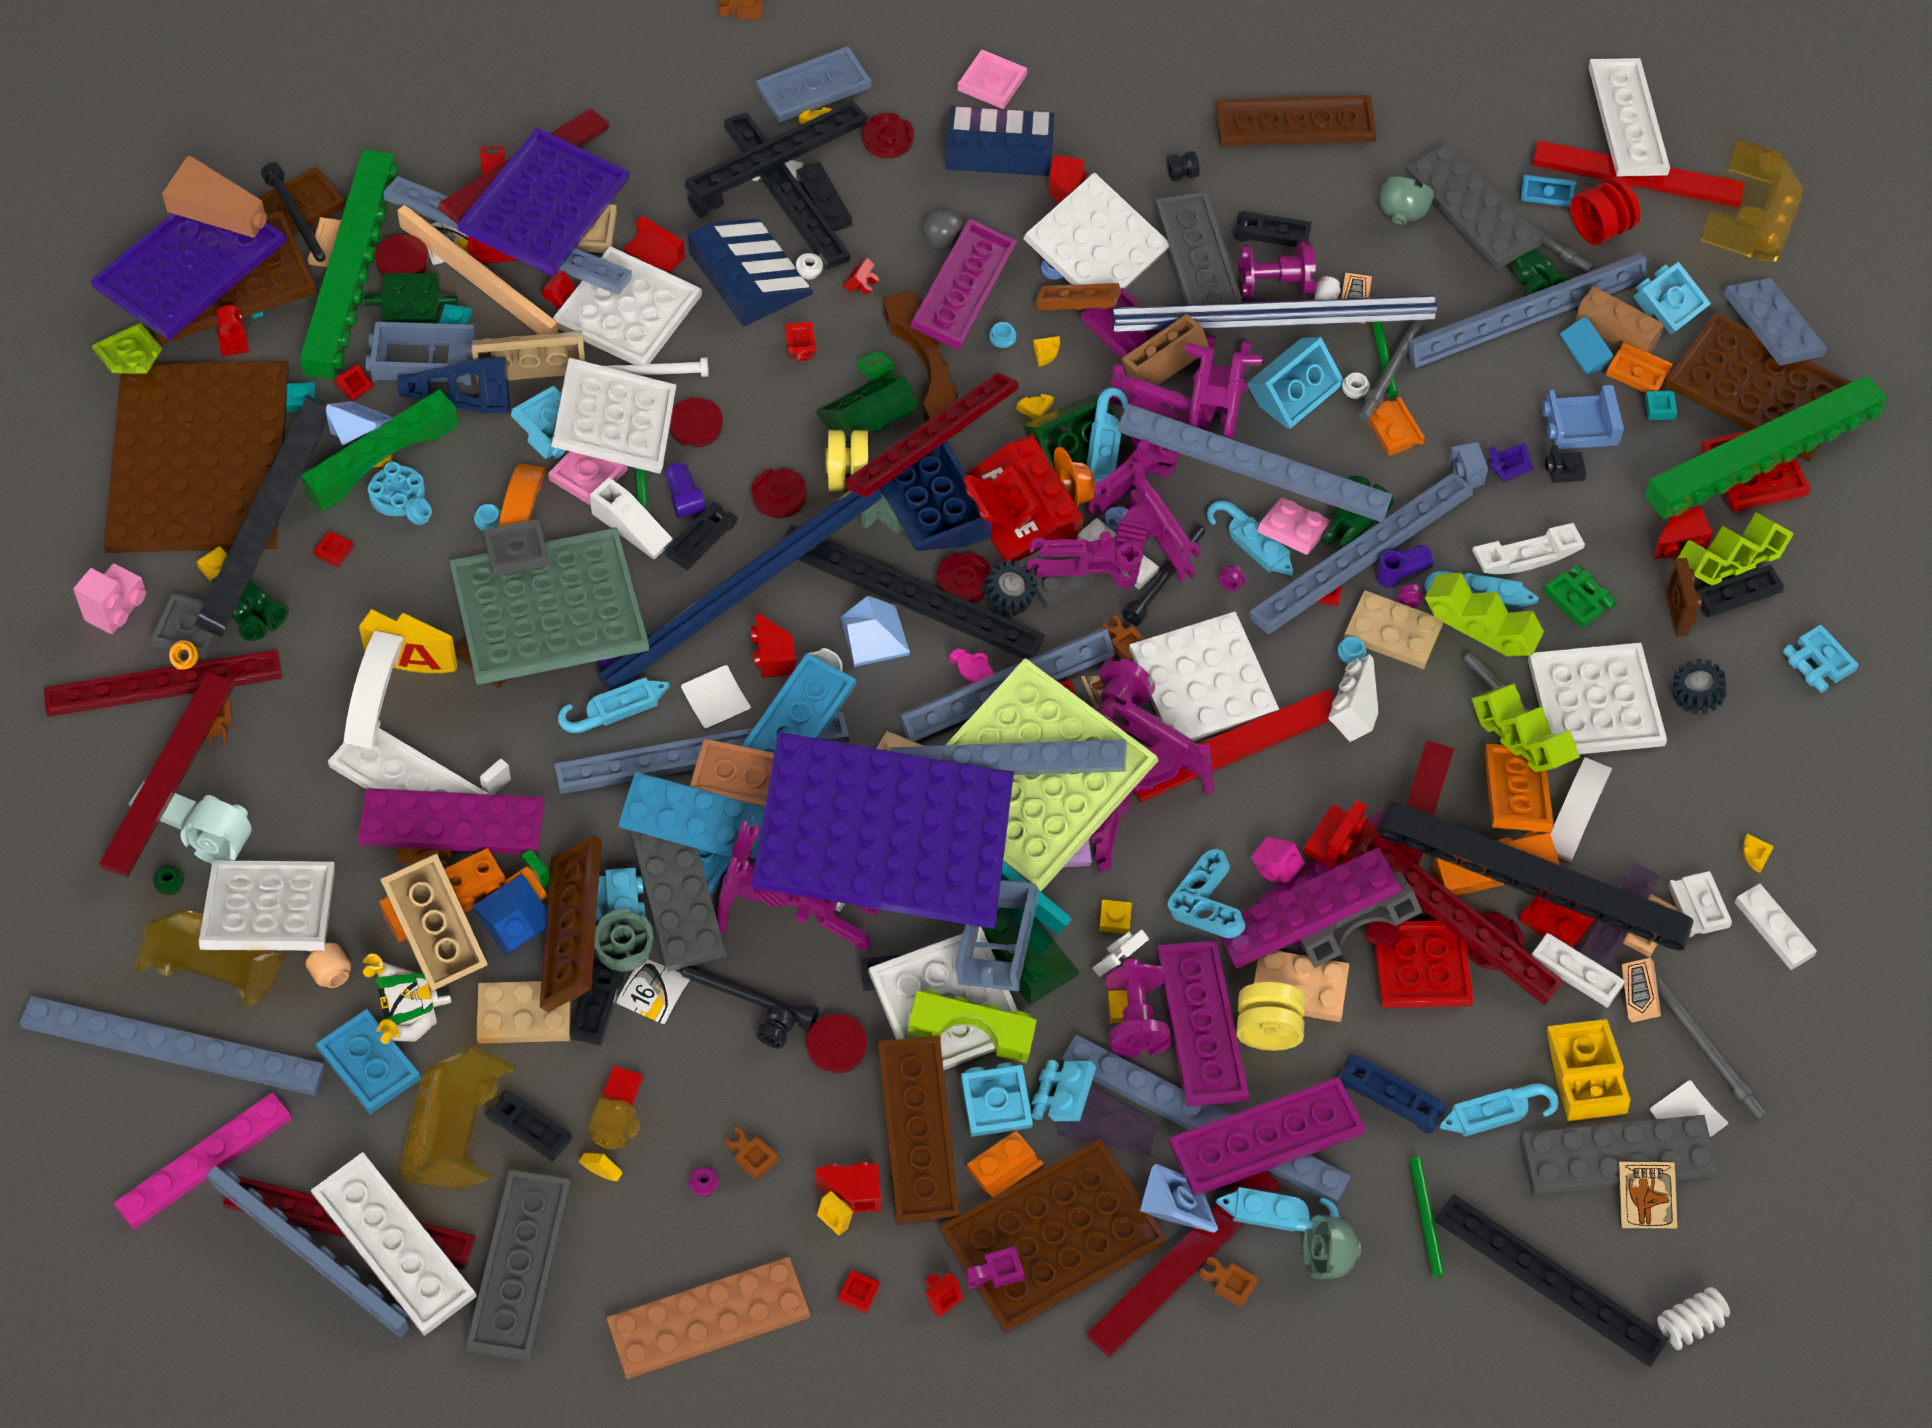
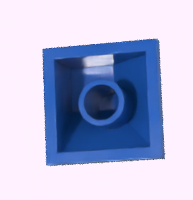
M523 874L472 906V909L505 957L546 931L547 909Z

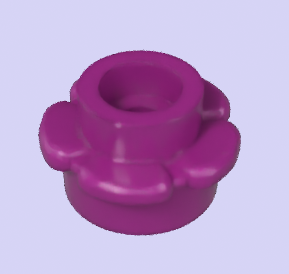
M1235 565L1221 568L1219 583L1223 588L1229 591H1237L1241 585L1245 584L1246 577L1243 575L1241 568Z
M1409 584L1399 589L1397 599L1401 604L1416 608L1425 599V594L1422 593L1421 586Z
M698 1167L694 1169L690 1174L691 1179L688 1181L691 1191L701 1197L710 1196L719 1186V1178L716 1177V1171L711 1167H704V1169ZM701 1179H706L707 1181L702 1183Z

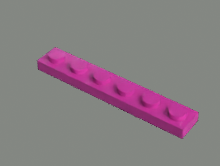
M272 1092L115 1201V1207L131 1228L135 1230L208 1179L207 1174L214 1166L222 1169L292 1120L290 1113Z

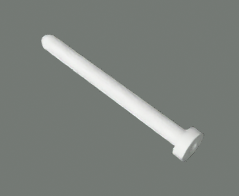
M708 357L701 358L700 362L646 364L645 366L640 364L604 366L636 375L701 373V377H709Z

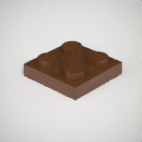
M1687 558L1675 559L1664 589L1677 637L1688 636L1691 626L1695 624L1697 610L1701 608V595L1699 592H1696L1694 587L1695 573L1692 568H1689Z

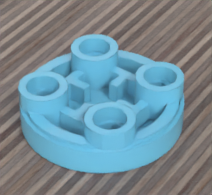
M389 462L384 466V469L378 471L370 480L368 485L370 502L378 512L384 515L404 516L406 515L405 504L408 500L412 498H425L423 477L410 467L401 466L396 462Z

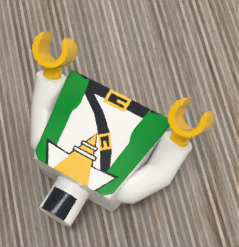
M369 954L363 960L364 964L371 965L366 966L363 970L364 976L372 977L376 973L378 975L376 983L385 1020L380 1022L376 1031L384 1032L380 1038L383 1044H388L391 1040L393 1042L417 1041L431 1026L437 1023L434 1007L452 1003L448 985L431 991L423 973L384 963L377 954Z

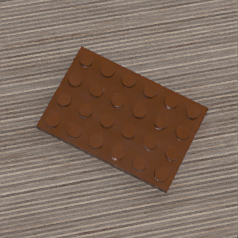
M282 211L267 215L266 223L283 233L286 242L172 339L167 340L154 331L159 345L218 326L216 312L219 308L226 305L238 307L243 318L317 293Z
M1715 312L1668 375L1664 386L1747 430H1753L1851 383V381L1810 360L1779 365L1751 329ZM1823 443L1819 444L1814 450L1810 452L1804 451L1797 456L1810 462Z
M1101 1138L939 1226V1232L966 1274V1270L969 1268L985 1265L984 1255L1015 1246L1025 1273L1024 1280L995 1289L991 1280L983 1285L976 1287L977 1292L1004 1334L1011 1332L1166 1245L1168 1238L1154 1217L1140 1211L1142 1199Z

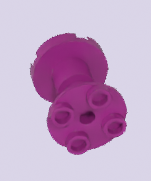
M1310 241L1298 242L1296 255L1278 256L1277 262L1254 263L1250 245L1241 246V258H1238V273L1243 274L1244 282H1241L1242 298L1251 299L1253 297L1255 279L1278 278L1279 283L1297 282L1301 295L1314 294L1316 280L1311 279L1313 272H1316L1314 248Z
M1110 657L1099 670V677L1105 686L1101 693L1103 703L1099 709H1093L1119 727L1113 720L1116 715L1114 704L1120 703V705H1123L1121 697L1123 694L1130 696L1134 704H1145L1155 692V684L1153 682L1150 685L1147 680L1150 675L1135 662L1125 658H1121L1117 662L1112 661L1114 657Z
M1128 959L1122 962L1121 967L1104 974V982L1109 990H1127L1128 1006L1122 1011L1123 1023L1115 1026L1109 1035L1110 1045H1112L1114 1053L1125 1057H1139V1052L1149 1050V1056L1159 1054L1170 1047V1028L1167 1024L1154 1020L1153 1008L1146 1005L1145 992L1155 990L1164 983V967L1141 964L1138 959Z

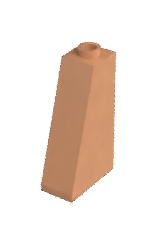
M190 156L185 158L162 193L167 212L254 238L260 228H263L266 224L267 215L264 211L262 200Z

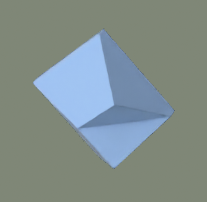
M353 401L327 404L326 407L330 434L339 437L342 445L354 443L393 418Z
M867 596L840 617L854 667L910 655L895 605Z
M1158 1164L1151 1168L1140 1211L1166 1221L1213 1233L1218 1230L1204 1193L1194 1197L1183 1174Z

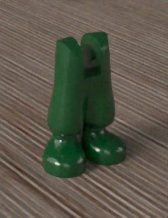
M1536 248L1508 263L1518 282L1522 285H1527L1523 292V297L1570 280L1564 272L1555 269L1553 262Z
M1354 475L1348 478L1370 487V482L1365 477ZM1374 484L1372 487L1389 493L1385 488H1383L1379 484ZM1391 497L1387 511L1390 510L1394 504L1393 497ZM1336 507L1322 535L1321 542L1329 546L1336 536L1339 535L1343 537L1338 547L1339 551L1361 536L1375 520Z
M217 577L211 580L212 584H214ZM250 579L232 618L239 624V634L244 640L256 641L266 635L265 624L271 631L277 630L286 620L289 609L282 601L276 600L271 602L269 595Z

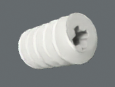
M1708 1287L1703 1293L1695 1294L1693 1299H1685L1682 1304L1674 1305L1672 1310L1663 1311L1657 1317V1322L1662 1334L1669 1338L1668 1342L1676 1350H1681L1683 1347L1681 1339L1687 1345L1693 1343L1692 1334L1697 1339H1701L1704 1336L1703 1329L1707 1333H1713L1714 1324L1719 1328L1724 1327L1725 1321L1723 1316L1729 1317L1730 1309L1719 1291L1713 1287Z

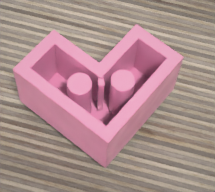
M114 563L105 574L90 568L73 588L84 620L112 635L118 627L126 623L128 615L136 606L143 602L146 595L142 577Z

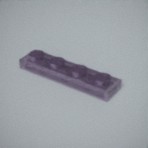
M1634 862L1619 889L1648 900L1661 876ZM1599 921L1581 950V954L1607 969L1628 932Z

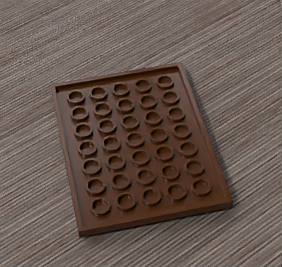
M288 361L152 364L146 374H121L104 538L106 553L215 550L219 546L223 550H231L284 443L287 384L289 380ZM279 521L265 549H277Z

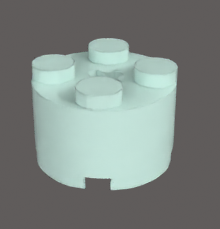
M206 795L198 803L180 834L181 840L186 847L190 844L195 848L194 855L212 864L213 860L235 861L252 831L251 824L246 818L248 812L240 805L232 806L218 800L214 796Z

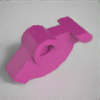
M958 648L949 655V663L958 664L960 675L968 682L974 683L994 674L988 664V657L983 653L973 655L965 653V650Z

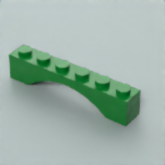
M438 389L381 425L380 428L371 431L301 475L306 496L321 512L329 509L346 498L357 482L389 455L415 443L438 440L457 428L459 424L455 405Z

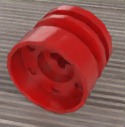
M1611 177L1604 182L1598 183L1594 188H1588L1576 194L1570 203V214L1573 224L1581 237L1591 245L1599 246L1611 240L1617 234H1623L1625 231L1636 227L1641 218L1640 206L1635 193L1619 177Z

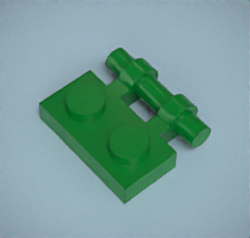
M1575 565L1570 570V573L1575 578L1563 572L1545 585L1543 593L1583 629L1603 615L1604 608L1601 606L1602 604L1608 610H1612L1617 602L1611 597V592L1606 587H1601L1593 580L1594 576L1588 570L1584 571L1579 565ZM1585 587L1592 595L1588 594L1583 588Z

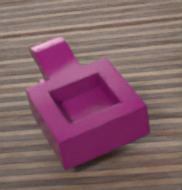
M1014 1246L984 1255L985 1265L967 1269V1275L965 1276L969 1289L979 1287L991 1280L995 1289L1024 1280L1025 1273Z

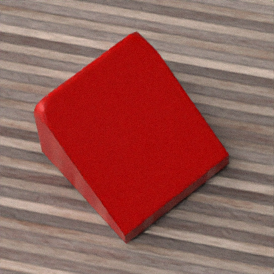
M359 364L333 381L334 385L350 401L355 400L374 387Z

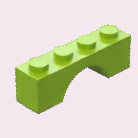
M924 990L923 992H916L907 1035L915 1037L941 1036L952 1027L969 1025L979 1028L990 1037L995 1047L996 1056L1027 1063L1037 1019L1031 1018L1025 1012L1015 1011L1009 1013L1001 1011V1008L992 1004L975 1005L963 997L950 999L942 997L936 991Z

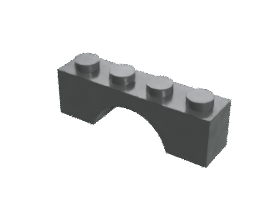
M1400 871L1396 872L1394 876L1402 892L1299 940L1301 947L1314 968L1341 955L1345 938L1357 927L1376 921L1387 922L1397 926L1422 913L1414 891Z

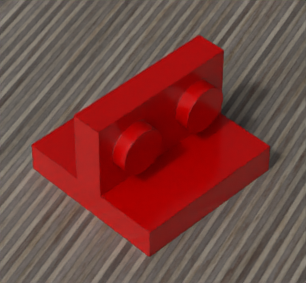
M1356 800L1350 811L1347 812L1332 804L1305 845L1303 854L1331 869L1357 858L1354 853L1377 828L1368 823V819L1364 817L1367 805Z

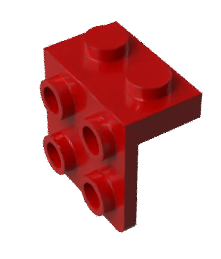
M1010 464L992 482L968 474L963 478L967 486L966 491L968 495L976 501L979 506V514L988 522L993 521L1005 527L1009 526L1020 530L1042 509L1041 504L1016 465Z

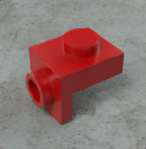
M813 322L785 324L788 357L795 358V361H807L811 359V356H815L817 349L814 339Z

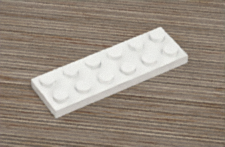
M1590 59L1588 68L1616 176L1668 175L1670 165L1641 59Z
M380 728L373 750L343 743L328 760L330 768L365 789L380 788L489 794Z
M363 1152L311 1190L312 1195L424 1336L477 1297L474 1290Z

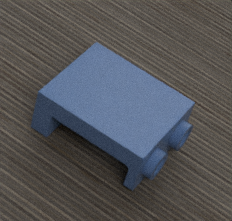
M1613 385L1602 386L1599 396L1556 398L1555 391L1548 390L1546 400L1542 401V415L1547 417L1548 420L1547 437L1552 439L1553 445H1558V449L1619 445L1624 427Z

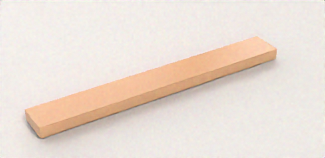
M405 205L397 210L399 224L404 231L423 241L430 251L537 334L558 333L557 322L413 210Z

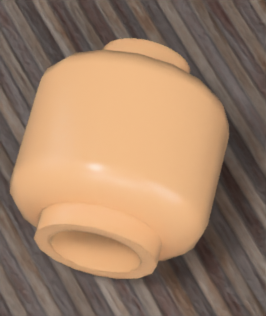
M326 943L325 951H310L306 959V968L319 986L336 988L348 980L351 962L338 944Z

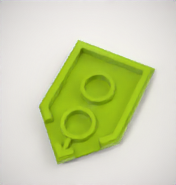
M138 323L92 345V349L108 369L116 374H146L162 350L159 343L142 323Z

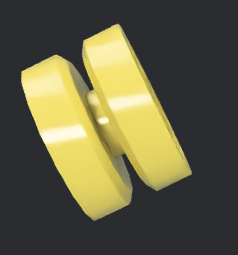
M829 430L828 448H826V474H828L829 492H843L846 474L852 475L868 464V430H854L852 432L851 448H846V438L843 430Z
M1259 982L1245 986L1239 991L1238 1012L1240 1015L1237 1020L1236 1035L1240 1042L1249 1047L1271 1051L1290 1049L1303 1042L1305 1022L1302 1018L1305 1013L1306 999L1303 992L1294 986L1279 982Z

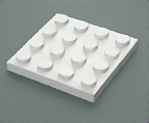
M1095 172L1030 229L1023 238L1072 285L1119 283L1120 289L1122 287L1126 289L1169 248L1168 241Z
M609 246L601 256V259L631 270V281L617 295L582 280L553 319L557 322L559 330L564 332L582 331L583 341L633 365L640 364L645 366L651 363L700 299L702 289Z
M569 358L551 447L660 474L663 467L676 385Z
M1236 611L1129 645V652L1133 656V661L1150 675L1147 679L1150 685L1153 682L1155 684V692L1150 700L1157 716L1169 726L1191 738L1192 741L1240 727L1279 710Z
M1641 643L1535 652L1533 655L1528 656L1538 704L1544 710L1551 733L1570 730L1579 754L1666 745L1667 737Z
M213 860L199 937L200 950L325 951L335 863Z
M979 927L976 942L988 943L982 927ZM963 934L869 968L868 973L897 1040L919 1038L907 1035L917 991L933 990L940 993L942 997L950 999L963 997L970 1000L971 1004L980 1006L992 1004L1001 1008V1011L1009 1013L1018 1011L1009 990L958 985L955 966ZM975 947L972 958L996 961L990 948ZM955 1026L940 1036L943 1070L995 1051L990 1037L979 1028L973 1026Z

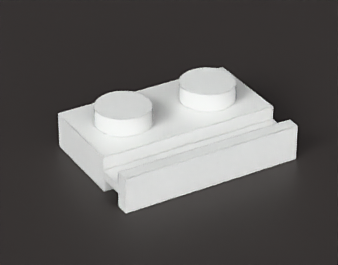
M1710 871L1683 877L1682 880L1678 881L1670 880L1668 888L1678 908V912L1686 914L1694 920L1689 937L1697 933L1705 934L1730 928L1732 920Z
M1143 930L1134 935L1130 931L1106 948L1109 954L1101 962L1093 966L1092 969L1101 977L1148 941V936Z

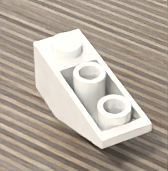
M611 478L605 480L590 494L592 514L610 528H617L618 533L652 559H656L673 542V538L636 498Z
M1370 654L1360 660L1356 658L1346 666L1344 678L1339 684V691L1332 702L1333 707L1328 717L1350 742L1371 732L1379 713L1374 661Z

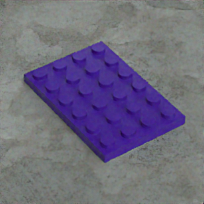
M536 128L458 223V231L554 277L628 182L630 172L546 131Z
M172 213L90 280L92 288L167 340H170L286 242L283 233L268 223L263 228H260L253 238Z

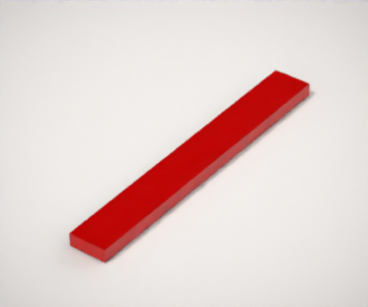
M1540 140L1537 142L1533 166L1601 180L1619 177L1631 186L1738 208L1741 204L1744 182L1672 167H1670L1668 175L1616 176L1611 155Z
M1329 688L1202 742L1198 746L1206 744L1210 747L1212 764L1210 766L1215 771L1329 722L1328 717L1333 707L1332 702L1336 697ZM1180 767L1178 774L1174 778L1153 786V790L1149 788L1147 790L1139 789V791H1134V794L1140 803L1199 777Z

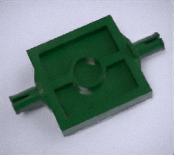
M438 273L384 274V285L380 295L364 294V306H381L382 322L437 324L441 305L450 304L457 306L458 297L457 294H441Z

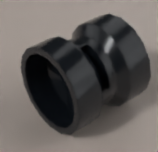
M1195 151L1185 152L1183 156L1174 154L1167 157V169L1171 181H1179L1185 176L1189 178L1199 176L1200 167Z
M691 193L687 196L692 211L699 218L706 216L709 210L718 209L724 205L722 194L703 203H700Z
M770 1006L765 1014L766 1021L759 1026L756 1037L769 1047L781 1049L787 1040V1032L792 1030L796 1023V1018L789 1011L781 1007Z

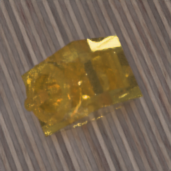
M601 1097L589 1123L593 1141L607 1149L627 1148L630 1138L635 1139L640 1126V1121L636 1117V1110L631 1104L623 1100H615L614 1102Z

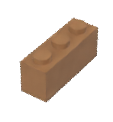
M1595 286L1580 303L1575 320L1577 322L1587 316L1601 338L1620 348L1622 343L1625 342L1650 354L1657 346L1664 326L1660 321Z
M1188 314L1184 315L1122 358L1127 375L1155 385L1161 384L1198 358L1184 352L1187 342L1204 348H1210L1202 326Z

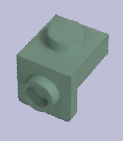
M881 495V500L861 513L862 526L866 529L878 519L897 534L903 530L883 495Z

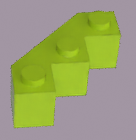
M1756 512L1742 536L1722 526L1708 550L1688 540L1678 558H1687L1689 568L1694 570L1695 576L1713 586L1722 582V578L1731 574L1737 576L1756 568V564L1765 560L1771 562L1780 558L1794 533Z
M1462 573L1437 574L1425 596L1436 619L1507 657L1533 655L1544 633L1534 611L1508 613L1498 592L1472 593Z
M1515 683L1495 688L1471 698L1481 726L1488 732H1496L1501 737L1500 742L1516 756L1523 755L1529 761L1528 766L1535 772L1554 769L1580 758L1576 742L1570 730L1552 734L1542 707L1524 711Z

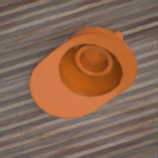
M1057 447L1054 452L1056 473L1078 508V505L1095 499L1093 494L1095 487L1094 475L1088 466L1083 463L1072 462L1067 451L1062 447Z

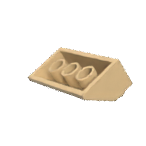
M567 331L553 334L541 333L495 339L485 338L473 340L471 345L473 359L478 357L506 356L508 380L565 376L569 358L585 361L582 331Z
M437 854L426 857L380 879L431 991L488 965Z

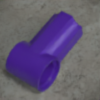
M680 462L671 464L664 471V475L672 494V503L677 518L703 512L706 509L704 498L700 488H696L687 464H681Z
M1420 544L1401 552L1393 550L1384 552L1376 572L1377 582L1384 587H1395L1402 578L1432 568L1434 561L1430 549L1427 545L1423 546Z

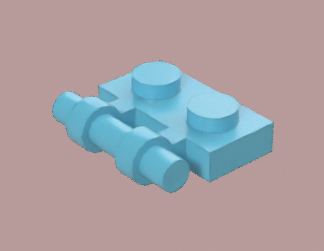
M1822 625L1817 626L1799 638L1797 644L1802 648L1801 650L1797 651L1792 645H1788L1783 650V653L1789 659L1788 663L1794 669L1798 668L1806 677L1805 681L1811 687L1814 686L1820 693H1823L1829 687L1823 679L1824 677L1828 676L1836 684L1855 672L1859 666ZM1811 658L1818 665V668L1814 670L1806 660Z
M1048 1060L1046 1068L1041 1071L1039 1077L1041 1084L1038 1093L1034 1094L1031 1102L1033 1106L1032 1118L1042 1120L1044 1112L1049 1111L1048 1116L1053 1121H1080L1096 1066L1091 1061H1065L1062 1071L1057 1072L1059 1063L1054 1060ZM1057 1086L1054 1096H1050L1052 1087Z

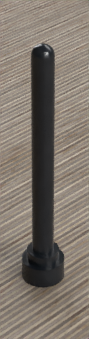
M275 162L265 165L261 170L263 180L277 191L315 260L323 262L326 256L284 184V171Z
M1197 526L1188 537L1192 542L1198 543L1205 534V528ZM1170 560L1138 600L1129 602L1122 610V616L1127 622L1134 626H1139L1147 617V606L1176 571Z
M689 966L681 968L680 971L684 978L765 1008L770 1006L781 1007L793 1014L798 1026L810 1030L817 1021L819 1007L808 1003L805 1006L801 1004L795 1006Z

